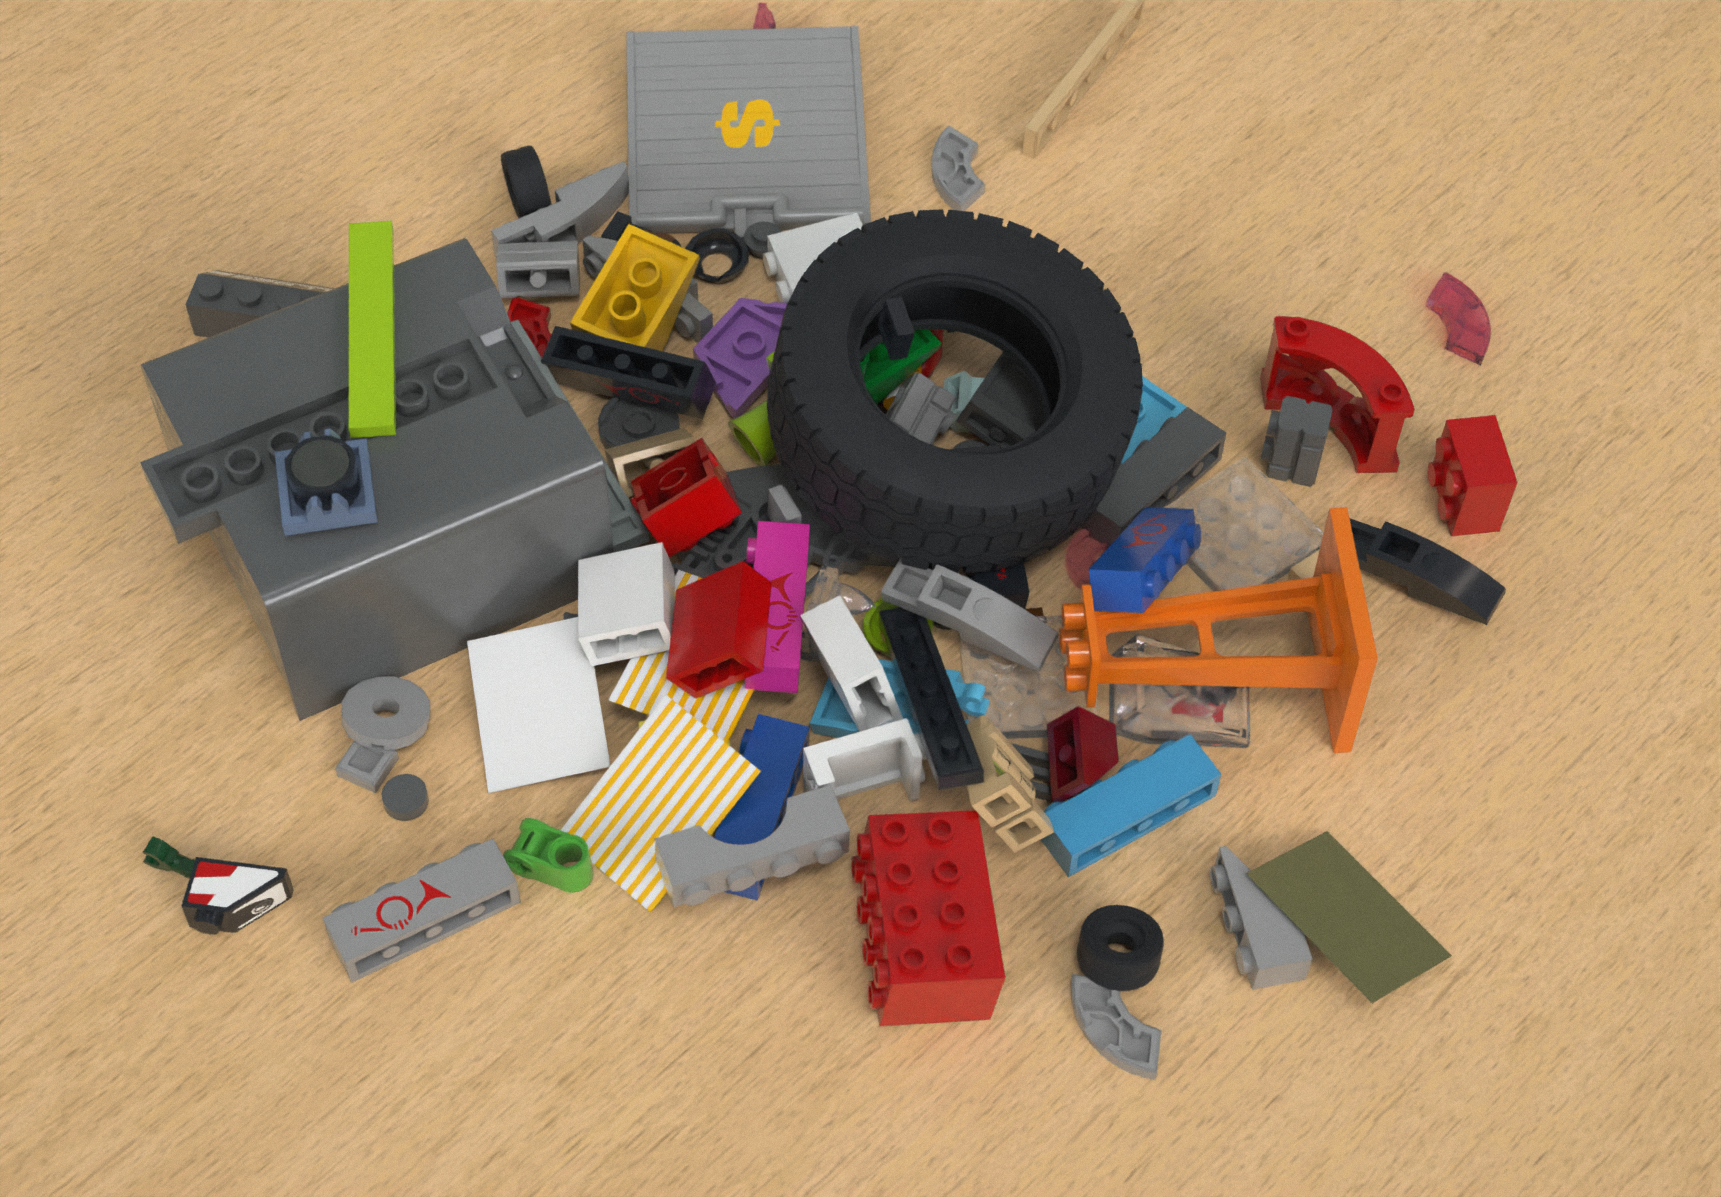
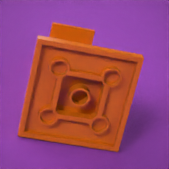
M1347 507L1329 508L1314 575L1311 578L1157 599L1151 603L1144 613L1094 611L1091 585H1082L1080 603L1062 604L1063 628H1059V646L1061 654L1067 655L1068 665H1064L1065 691H1084L1086 708H1092L1096 705L1098 683L1321 688L1333 753L1352 751L1378 656ZM1307 611L1315 655L1221 656L1215 650L1211 624L1222 620ZM1189 624L1193 625L1197 630L1200 654L1192 657H1114L1108 652L1106 636L1114 632Z

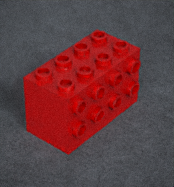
M976 810L868 815L864 833H858L857 835L858 856H852L851 872L853 883H860L862 897L857 898V918L859 925L866 924L868 938L863 939L862 955L864 966L872 967L873 981L868 982V1001L870 1009H877L879 1026L990 1020L1006 977L979 813Z

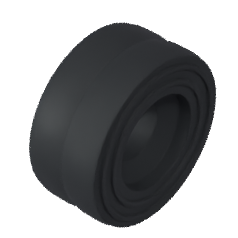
M524 146L517 150L502 153L501 164L517 216L521 218L536 212L540 208L550 206L551 199L546 178L533 146Z
M1126 905L1101 907L1090 913L1082 924L1077 947L1078 964L1082 972L1099 986L1116 991L1139 989L1151 982L1159 970L1164 947L1163 933L1158 923L1142 910ZM1110 943H1121L1131 947L1132 951L1127 953L1118 952L1110 949L1108 945Z

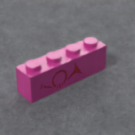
M758 521L757 538L748 537L746 563L754 564V569L771 581L772 586L763 672L746 678L745 689L798 693L803 620L800 615L804 614L810 524Z

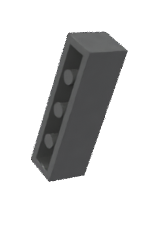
M1189 407L1185 408L1175 418H1168L1153 438L1149 441L1147 439L1143 440L1136 447L1133 455L1123 464L1120 463L1104 498L1080 528L1109 547L1145 507L1168 508L1222 459L1226 432Z

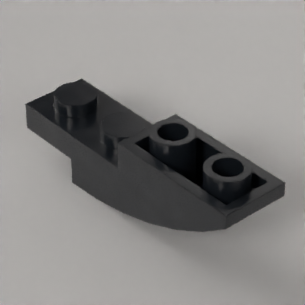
M1349 518L1360 570L1407 586L1408 596L1485 625L1489 623L1506 593L1505 587L1490 575L1454 552L1407 529L1386 521L1382 528L1379 529Z

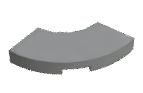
M948 126L941 133L934 146L932 178L936 190L946 204L953 210L965 211L985 191V183L975 175L971 166L972 160L978 153V143Z
M1072 974L1071 1001L1074 1015L1090 1044L1104 1058L1117 1067L1131 1074L1155 1080L1158 1069L1161 1030L1143 1024L1129 1013L1121 999L1120 991L1099 986L1087 976Z

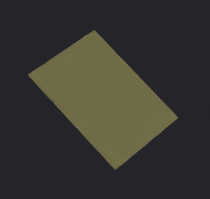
M1328 831L1246 873L1371 1003L1376 1002L1452 956Z

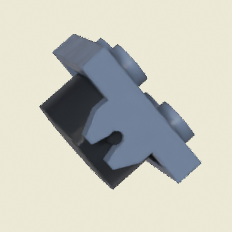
M324 429L323 436L314 437L311 432H304L299 444L293 447V449L275 452L281 520L285 536L378 522L367 438L343 441L331 429Z

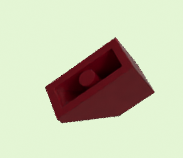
M1080 706L1073 708L1046 724L1053 802H1062L1088 788L1119 762L1116 724Z

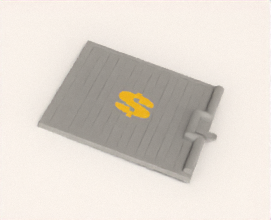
M858 26L626 32L629 216L632 217V224L652 230L654 233L704 232L714 228H725L729 231H735L744 240L746 229L757 222H770L777 225L781 230L853 213L858 214L863 225L871 222Z

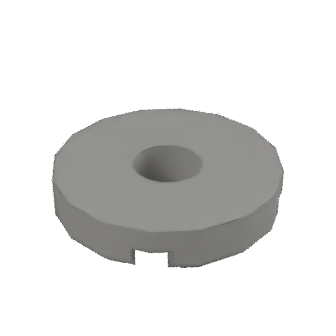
M395 676L370 678L359 682L349 689L342 700V726L351 739L365 747L372 748V744L383 745V750L403 748L412 745L424 736L428 728L430 700L423 689L406 679ZM382 710H390L396 714L390 717H382L376 713Z

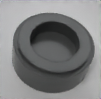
M397 775L391 778L382 790V801L385 811L396 820H413L423 814L428 806L429 797L426 785L415 775Z

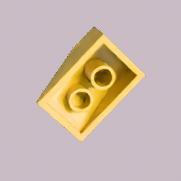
M628 224L570 321L572 330L662 351L668 341L700 256Z

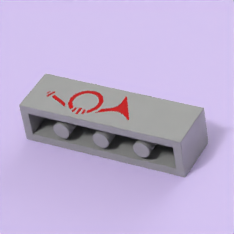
M492 838L482 844H471L462 849L458 855L441 863H430L422 867L417 874L398 883H387L378 888L374 894L355 903H344L335 908L331 914L323 917L328 937L352 983L521 903L517 881Z

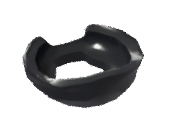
M714 228L701 232L694 236L685 247V249L700 256L694 274L709 282L731 281L749 262V250L745 241L736 233L725 228ZM723 254L731 259L732 266L721 276L705 274L702 262L707 256Z

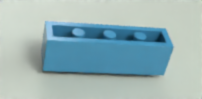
M1191 734L1178 741L1168 740L1160 745L1154 754L1141 761L1137 759L1131 760L1123 765L1117 774L1104 781L1098 779L1075 797L1049 805L1044 812L1051 820L1054 833L1042 838L1041 841L1065 874L1070 877L1215 797L1221 772Z

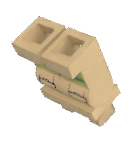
M986 715L967 723L966 725L984 769L983 783L967 785L971 806L991 828L994 827L995 832L1014 853L1054 833L1050 818L1034 801L1036 792L1030 779L1035 776L1029 763Z

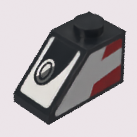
M196 857L181 907L189 926L201 933L210 935L218 934L220 931L236 933L291 899L294 889L287 868Z

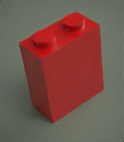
M741 561L677 589L666 679L694 698H698L763 672L772 582L744 561Z

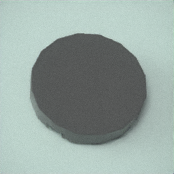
M613 397L603 406L598 417L599 437L605 449L680 429L677 413Z

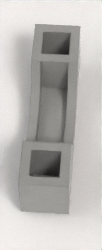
M830 784L788 797L786 813L782 823L770 836L761 841L745 845L729 844L715 839L700 825L655 838L656 861L673 907L683 904L697 905L705 902L712 895L731 890L736 892L745 890L759 880L772 876L778 878L787 877L795 873L799 868L813 863L827 864L834 862L843 854L849 852L850 830Z

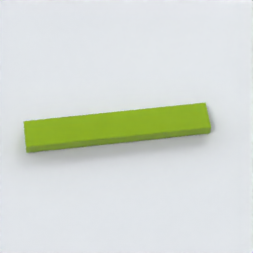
M392 221L349 223V433L351 438L396 435L394 229Z

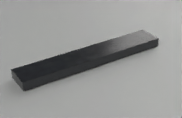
M901 607L879 611V624L938 790L983 783L984 769L927 619Z

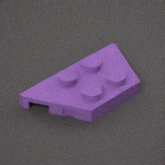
M740 298L693 348V359L705 361L716 381L714 391L734 419L741 416L768 386L770 370L766 357L775 351L783 314L788 303H763L756 299Z

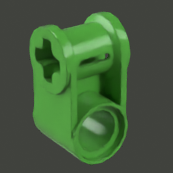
M533 818L522 820L519 825L521 833L513 847L503 853V857L513 873L527 879H535L559 888L564 892H579L587 888L593 879L594 874L589 849L584 839L577 835L552 828ZM568 861H579L573 866H563Z

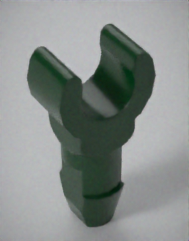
M151 837L143 851L146 854L143 862L153 868L165 871L172 870L183 875L185 878H190L195 859L180 854L177 849L171 847L165 841Z

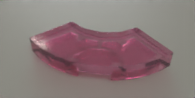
M1444 272L1428 296L1426 307L1437 313L1446 325L1448 339L1444 349L1481 365L1491 337V325L1487 311L1477 295L1467 285L1456 277Z

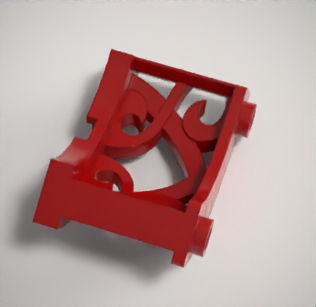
M1276 316L1273 322L1274 328L1265 368H1262L1260 375L1264 408L1266 410H1280L1283 398L1286 396L1305 399L1308 404L1314 401L1331 405L1333 411L1330 426L1334 428L1333 434L1340 440L1351 456L1356 473H1397L1400 461L1396 447L1405 418H1411L1415 409L1407 387L1396 370L1379 352L1367 343L1337 327L1302 317ZM1334 368L1342 373L1357 387L1362 397H1355L1338 386L1335 380L1323 369Z

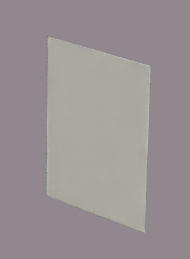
M578 617L467 641L488 793L610 767L595 668L591 666L578 640Z

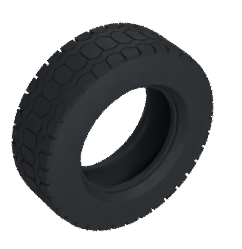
M943 209L918 210L916 216L913 211L890 215L888 220L883 217L864 224L861 230L856 228L838 239L837 243L833 242L818 255L816 260L814 259L798 281L783 314L768 378L767 391L768 423L773 446L780 464L784 466V472L795 490H800V497L815 514L820 511V518L838 533L846 529L844 537L867 550L870 544L874 545L872 553L894 562L897 561L899 555L903 556L901 563L903 565L927 570L929 563H932V570L938 564L956 573L959 572L961 566L964 573L987 572L992 566L994 570L1015 566L1021 560L1025 563L1045 554L1047 550H1052L1073 535L1096 510L1110 488L1137 424L1143 387L1142 363H1140L1141 357L1136 338L1133 337L1134 332L1125 313H1120L1121 306L1108 288L1103 290L1104 283L1089 267L1082 270L1084 263L1068 250L1063 248L1058 253L1059 244L1040 233H1037L1032 238L1030 237L1032 229L1009 221L1007 227L1002 226L1004 220L1002 218L979 213L976 220L974 219V212L948 210L945 217ZM903 298L914 331L925 329L953 330L982 339L1002 350L1022 368L1034 385L1043 411V425L1021 442L1006 448L986 452H962L936 447L903 431L880 410L869 394L860 366L862 359L872 349L884 342L878 322L885 299Z

